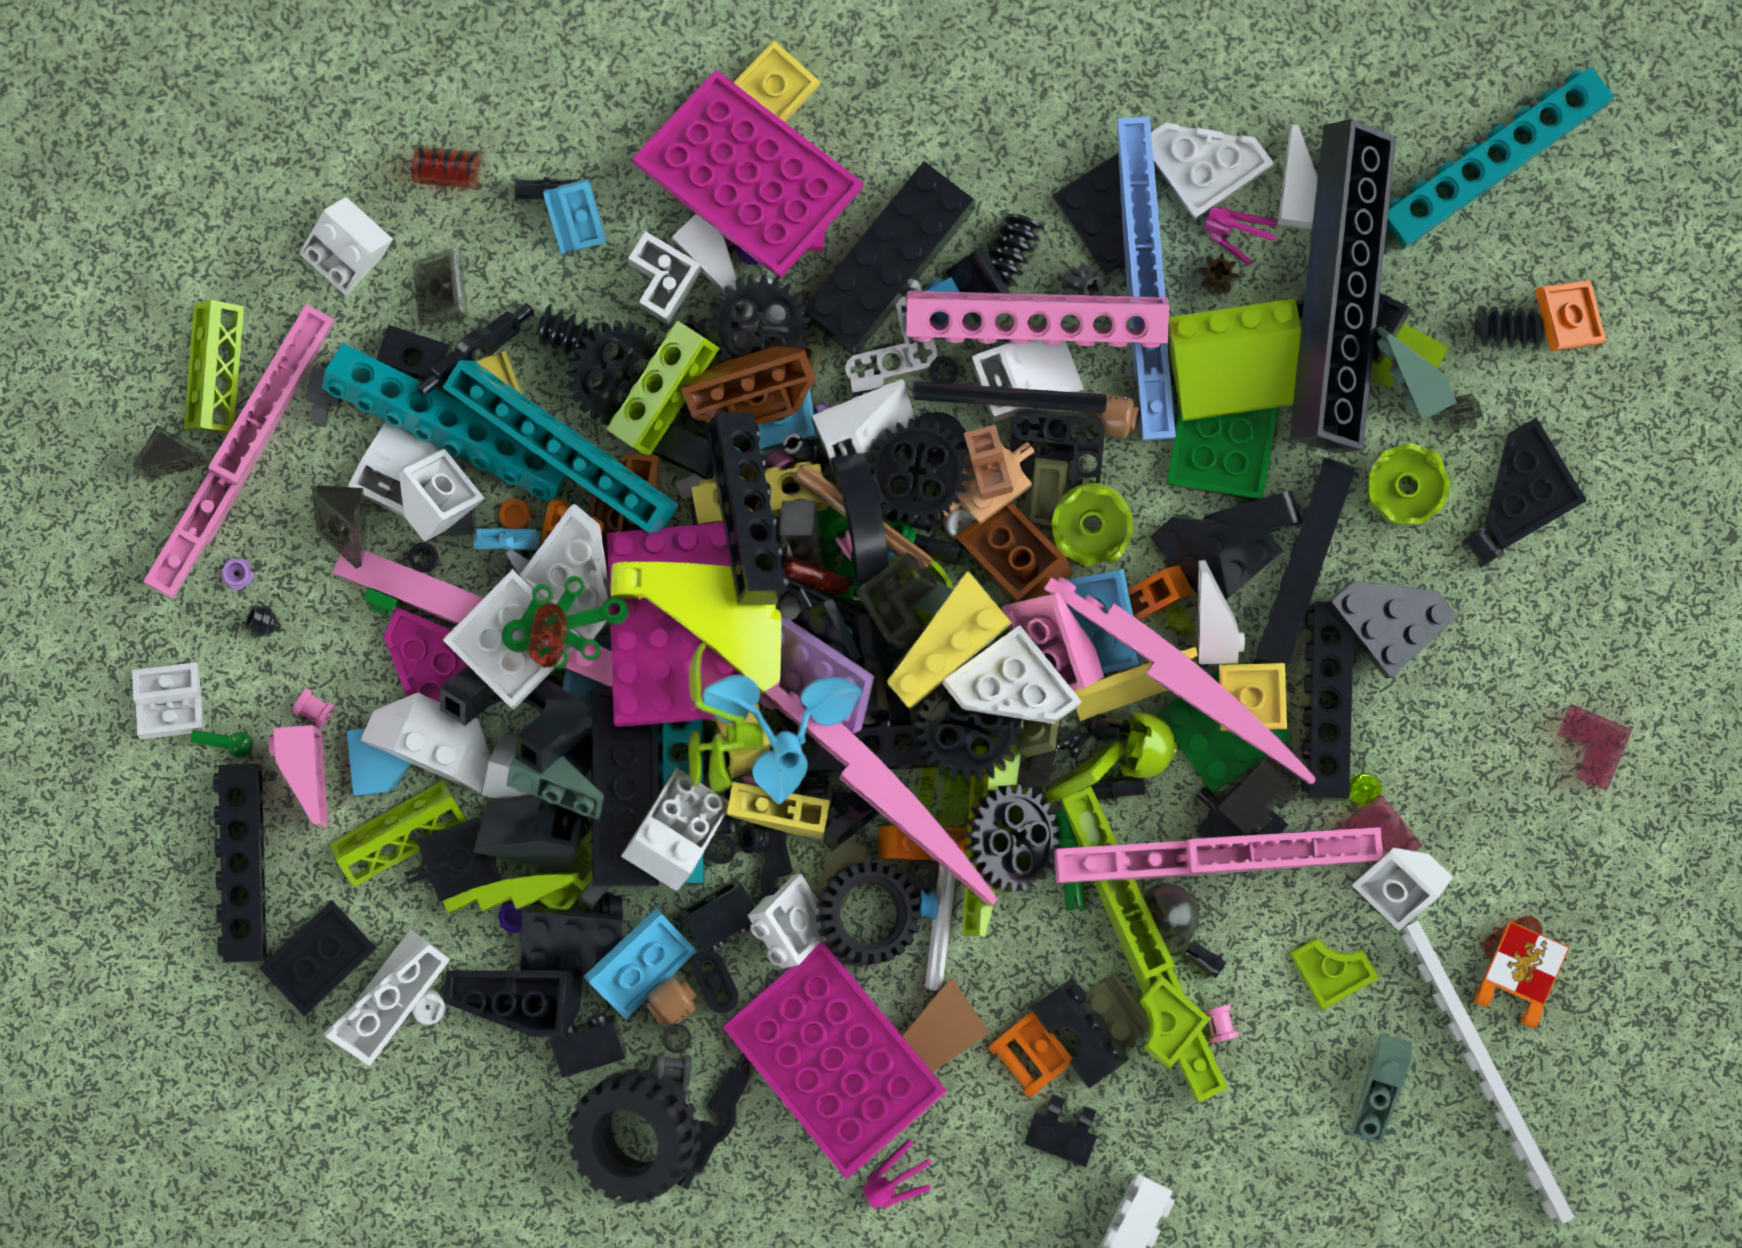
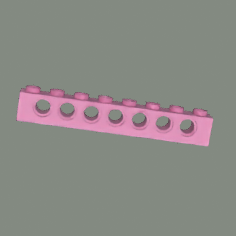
M907 291L906 337H913V340L918 342L932 341V337L945 338V341L952 343L964 342L965 338H976L978 342L987 344L996 343L997 339H1010V342L1013 344H1028L1030 340H1043V343L1047 345H1060L1062 341H1075V344L1080 346H1092L1097 341L1108 342V345L1114 347L1127 346L1128 342L1141 343V346L1149 348L1159 347L1160 343H1168V297ZM941 311L947 314L948 320L943 324H936L930 319L931 315ZM969 312H975L981 317V320L975 325H969L964 322L963 317ZM1001 313H1008L1014 318L1012 323L1007 326L999 325L995 319ZM1034 314H1041L1046 318V321L1043 325L1036 327L1032 326L1028 319ZM1066 315H1074L1079 319L1078 323L1073 327L1063 326L1061 320ZM1101 315L1111 319V323L1105 328H1098L1093 322ZM1133 316L1141 317L1144 320L1143 325L1137 329L1129 328L1126 322Z

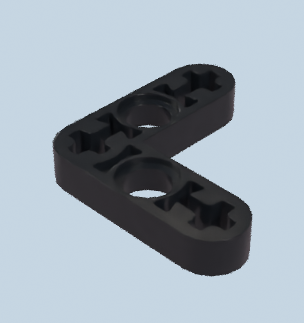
M1021 409L1014 414L1011 421V431L1018 439L1074 445L1070 489L1082 485L1083 479L1076 480V475L1083 478L1096 477V481L1089 479V483L1100 484L1105 426L1097 416L1037 409ZM1027 416L1030 423L1040 424V417L1046 418L1043 426L1044 435L1038 434L1040 427H1030L1028 432H1022V426L1017 425L1016 422H1021L1023 417ZM1054 419H1061L1067 425V432L1062 436H1055L1049 430V423ZM1072 420L1078 421L1076 428H1087L1088 423H1094V429L1100 430V433H1095L1093 438L1089 439L1086 432L1076 431V438H1071ZM1084 454L1094 456L1097 461L1096 467L1091 471L1082 470L1078 465V459Z

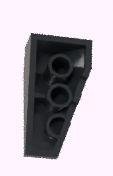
M446 970L444 1003L531 1037L564 1038L580 1011L582 977L568 971Z

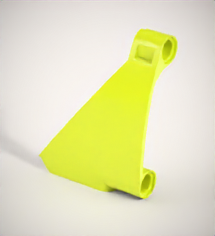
M618 562L612 564L611 596L621 599L638 598V600L647 598L685 626L704 643H707L709 647L743 676L752 679L757 684L760 692L764 693L780 682L781 613L776 609V604L738 605L730 566L674 562Z

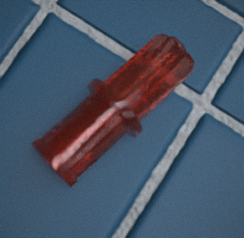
M790 557L788 563H791V565L787 563L785 565L784 573L787 578L790 577L807 583L811 589L818 587L838 595H843L848 590L849 579L843 575L823 569L822 564L815 566L795 559V557Z

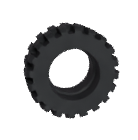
M627 1069L623 1073L616 1072L608 1076L581 1097L575 1105L576 1110L571 1113L568 1123L573 1128L567 1132V1142L573 1144V1148L569 1153L572 1161L577 1160L580 1166L576 1170L581 1177L586 1175L591 1181L589 1186L595 1191L599 1189L604 1190V1196L611 1200H615L620 1196L623 1203L632 1204L637 1199L643 1203L651 1201L655 1196L660 1197L687 1174V1171L694 1165L697 1159L695 1153L700 1149L701 1139L700 1137H695V1135L701 1131L700 1121L698 1119L694 1120L692 1115L696 1112V1109L692 1102L687 1104L683 1096L686 1093L681 1087L674 1089L671 1086L672 1080L664 1075L660 1079L655 1078L656 1073L654 1071L645 1069L639 1074L637 1069ZM615 1110L632 1111L643 1117L650 1124L657 1139V1155L654 1161L643 1162L635 1160L619 1148L613 1137L611 1127L612 1116Z

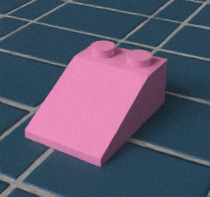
M1058 592L1002 606L1003 613L1012 623L1008 626L1009 631L1011 632L1020 625L1072 690L1086 688L1104 678L1094 644Z
M313 725L273 728L274 737H269L270 756H275V762L312 824L322 829L328 828L322 731Z

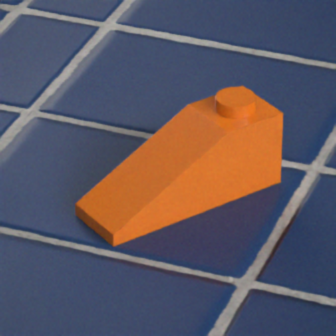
M1180 565L1166 568L1128 588L1133 617L1139 621L1153 616L1194 594Z

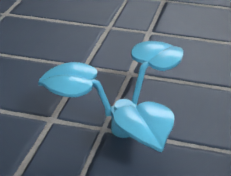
M738 675L730 676L707 686L703 691V699L706 705L734 716H743L744 720L747 718L748 713L751 712L757 719L774 751H767L755 760L752 766V774L756 783L777 804L782 803L793 793L806 774L808 763L806 756L801 752L800 745L805 742L804 734L809 716L812 714L814 721L822 725L838 724L852 713L859 697L862 695V690L859 686L842 678L829 677L816 680L809 684L801 694V701L808 709L803 712L798 735L795 736L790 732H782L775 737L759 710L754 707L760 699V690L752 679ZM714 715L716 718L723 722L734 723L732 721Z

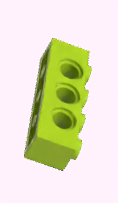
M677 320L674 326L667 332L665 340L656 354L649 360L647 368L638 382L631 388L627 399L619 411L614 414L607 431L639 452L651 455L685 403L681 387L705 372L718 352L719 347Z

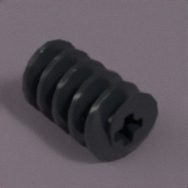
M1007 214L1004 218L1007 225H1002L999 228V233L1003 237H996L993 242L997 248H991L988 255L992 259L991 262L1003 282L1016 287L1018 284L1011 278L1012 275H1023V272L1017 267L1018 263H1029L1022 255L1023 252H1034L1028 241L1038 242L1040 238L1033 231L1034 229L1044 230L1045 228L1041 223L1027 216Z
M548 304L545 308L536 331V336L539 335V343L541 345H546L551 339V348L557 350L563 344V353L567 355L573 351L572 346L582 348L584 344L580 340L581 335L588 339L592 337L590 329H588L587 318H584L577 325L576 314L573 313L568 320H565L564 309L562 308L556 315H552V304ZM596 323L593 328L599 332L600 323Z
M1483 305L1477 307L1474 320V343L1477 337H1481L1483 347H1487L1490 338H1494L1496 348H1499L1503 339H1507L1509 348H1513L1515 341L1520 340L1522 349H1526L1529 340H1532L1535 350L1539 349L1543 334V321L1541 314L1539 317L1536 309L1531 308L1526 316L1523 308H1517L1514 315H1512L1511 308L1505 307L1500 315L1496 306H1492L1488 314Z

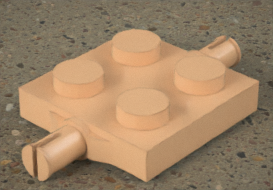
M1027 441L1013 452L1001 444L1013 492L982 500L974 470L971 466L964 469V473L971 476L972 480L962 481V486L969 491L968 493L958 492L957 496L962 501V504L959 505L951 502L949 505L952 511L962 506L973 515L980 525L1031 488L1032 483L1022 472L1020 466L1021 461L1035 453ZM969 453L961 458L962 461L971 463ZM941 510L945 517L949 515V513H947L946 511Z

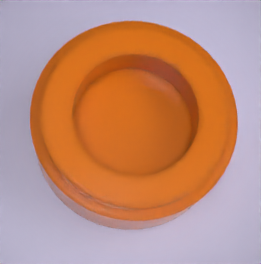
M515 498L509 499L499 509V521L505 529H525L531 521V510L524 501Z

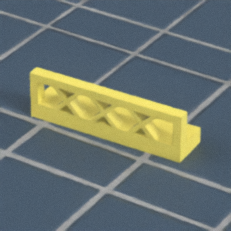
M1196 647L1180 651L1199 666L1196 659L1198 656ZM1147 662L1139 667H1133L1102 678L1086 688L1073 690L1082 701L1075 709L1079 720L1082 721L1097 714H1102L1159 694L1168 689L1145 674L1152 664Z

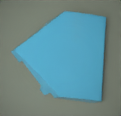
M477 529L474 532V549L538 550L539 531L534 529Z
M365 729L347 731L353 796L386 793L391 788L395 789L398 786V782L412 765L407 761L361 742L360 740Z

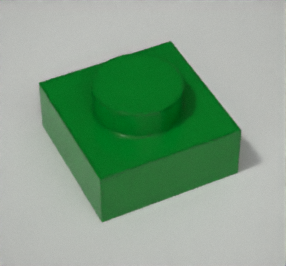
M368 587L363 596V600L370 602L368 609L387 616L388 611L394 613L396 608H399L402 603Z

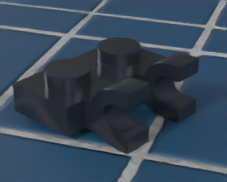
M1052 1094L1045 1115L1035 1112L1024 1144L1086 1167L1097 1139V1135L1089 1132L1096 1110L1083 1105L1076 1127L1058 1121L1065 1098Z

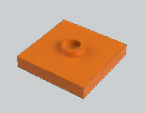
M1590 280L1541 286L1535 289L1551 352L1595 346L1607 342Z

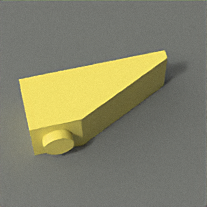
M733 782L727 815L789 834L821 840L825 831L830 801L792 793L782 803L777 804L761 787Z

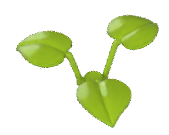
M703 643L695 651L689 667L691 701L695 702L696 708L732 721L734 724L733 726H727L726 741H721V736L716 735L714 736L713 743L699 745V731L693 730L691 732L688 743L689 775L692 786L697 787L701 777L700 754L704 750L712 749L709 771L710 787L712 791L719 792L732 784L725 771L722 752L733 749L761 750L763 729L759 723H744L743 716H734L703 703L700 684L701 654L707 643Z

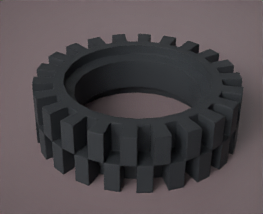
M869 861L842 868L837 871L835 876H831L826 881L828 883L827 886L823 887L819 893L822 895L821 900L816 903L819 915L815 917L816 923L820 922L821 929L818 930L820 936H825L827 940L825 945L829 949L833 948L836 951L834 953L839 958L844 957L847 959V962L859 963L860 965L880 964L895 959V956L903 954L906 951V946L913 943L915 939L912 937L914 933H918L920 925H917V919H921L922 913L917 910V905L921 903L919 897L915 898L913 894L916 891L914 885L906 882L908 877L904 873H897V868L893 866H885L881 862L870 863ZM861 883H872L885 889L892 897L896 907V922L893 930L885 939L875 944L861 943L852 938L846 932L841 921V904L845 895L850 889Z

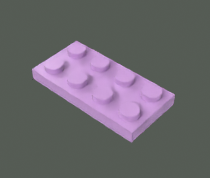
M781 614L780 685L801 698L804 689L816 680L834 677L851 681L861 688L862 695L859 697L852 713L840 723L853 734L860 731L874 676Z

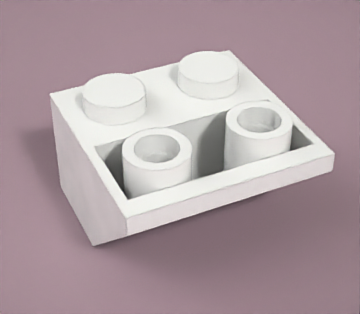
M345 197L323 210L299 254L347 296L383 257L393 239Z

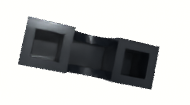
M1072 978L1031 1007L1049 1034L1061 1027L1071 1028L1078 1033L1082 1041V1049L1079 1055L1069 1062L1088 1089L1129 1060L1122 1043L1113 1037L1106 1027L1103 1016L1094 1010L1087 1000L1085 991Z

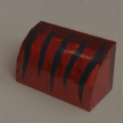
M417 146L413 157L411 178L415 184L478 189L482 152Z

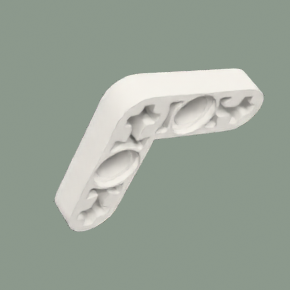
M915 280L910 289L922 291L920 284ZM901 297L896 304L904 344L856 354L850 357L845 365L846 376L849 380L859 379L857 373H851L850 371L855 368V362L861 361L863 366L873 365L870 359L872 357H877V368L881 373L878 375H883V380L930 369L931 363L937 358L934 337H932V341L923 342L925 352L931 351L932 355L927 357V362L921 363L920 359H914L913 355L918 354L917 342L909 343V339H913V337H906L907 312L903 314L901 310L902 308L907 309L905 297ZM888 354L896 355L901 361L899 368L895 371H888L882 366V360ZM874 368L864 371V377L862 378L877 376L874 375Z

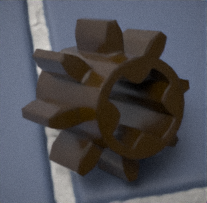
M1221 253L1219 259L1215 260L1207 256L1206 264L1208 268L1200 267L1198 270L1200 275H1205L1201 287H1206L1207 285L1213 287V295H1216L1218 288L1222 287L1225 291L1230 292L1231 285L1228 281H1237L1239 277L1238 274L1232 273L1236 261L1228 263L1224 260V253ZM1216 267L1222 268V274L1224 275L1221 280L1215 279V274L1212 273Z

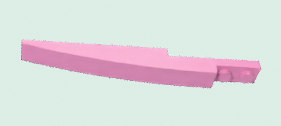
M308 305L304 306L208 467L209 473L144 579L145 585L171 599L175 598L204 547L210 545L330 331L334 323L333 318Z
M345 543L333 570V573L457 625L484 599L481 596ZM592 644L587 645L584 650L585 654L589 656L595 654L596 646ZM600 647L601 654L593 661L586 660L575 649L568 654L569 661L566 667H564L565 669L613 688L612 652L610 650Z
M1061 576L1057 581L1053 578L1049 580L1043 589L1048 594L1058 592L1069 608L1150 661L1152 664L1145 673L1147 676L1306 783H1314L1316 778L1256 716L1209 674L1160 635L1116 604H1113L1108 612L1104 613L1101 611L1104 607L1103 604L1089 595L1083 599L1074 593L1077 587Z
M778 682L764 693L760 692L763 697L800 727L802 715L806 709L803 708L804 705L797 694L792 691L787 694L778 686L781 682ZM812 714L809 716L805 732L847 767L839 779L991 907L998 900L955 842L908 788L842 723L822 725L814 721Z
M1378 827L1064 848L1054 850L1057 883L1182 877L1379 861L1383 857L1381 829Z

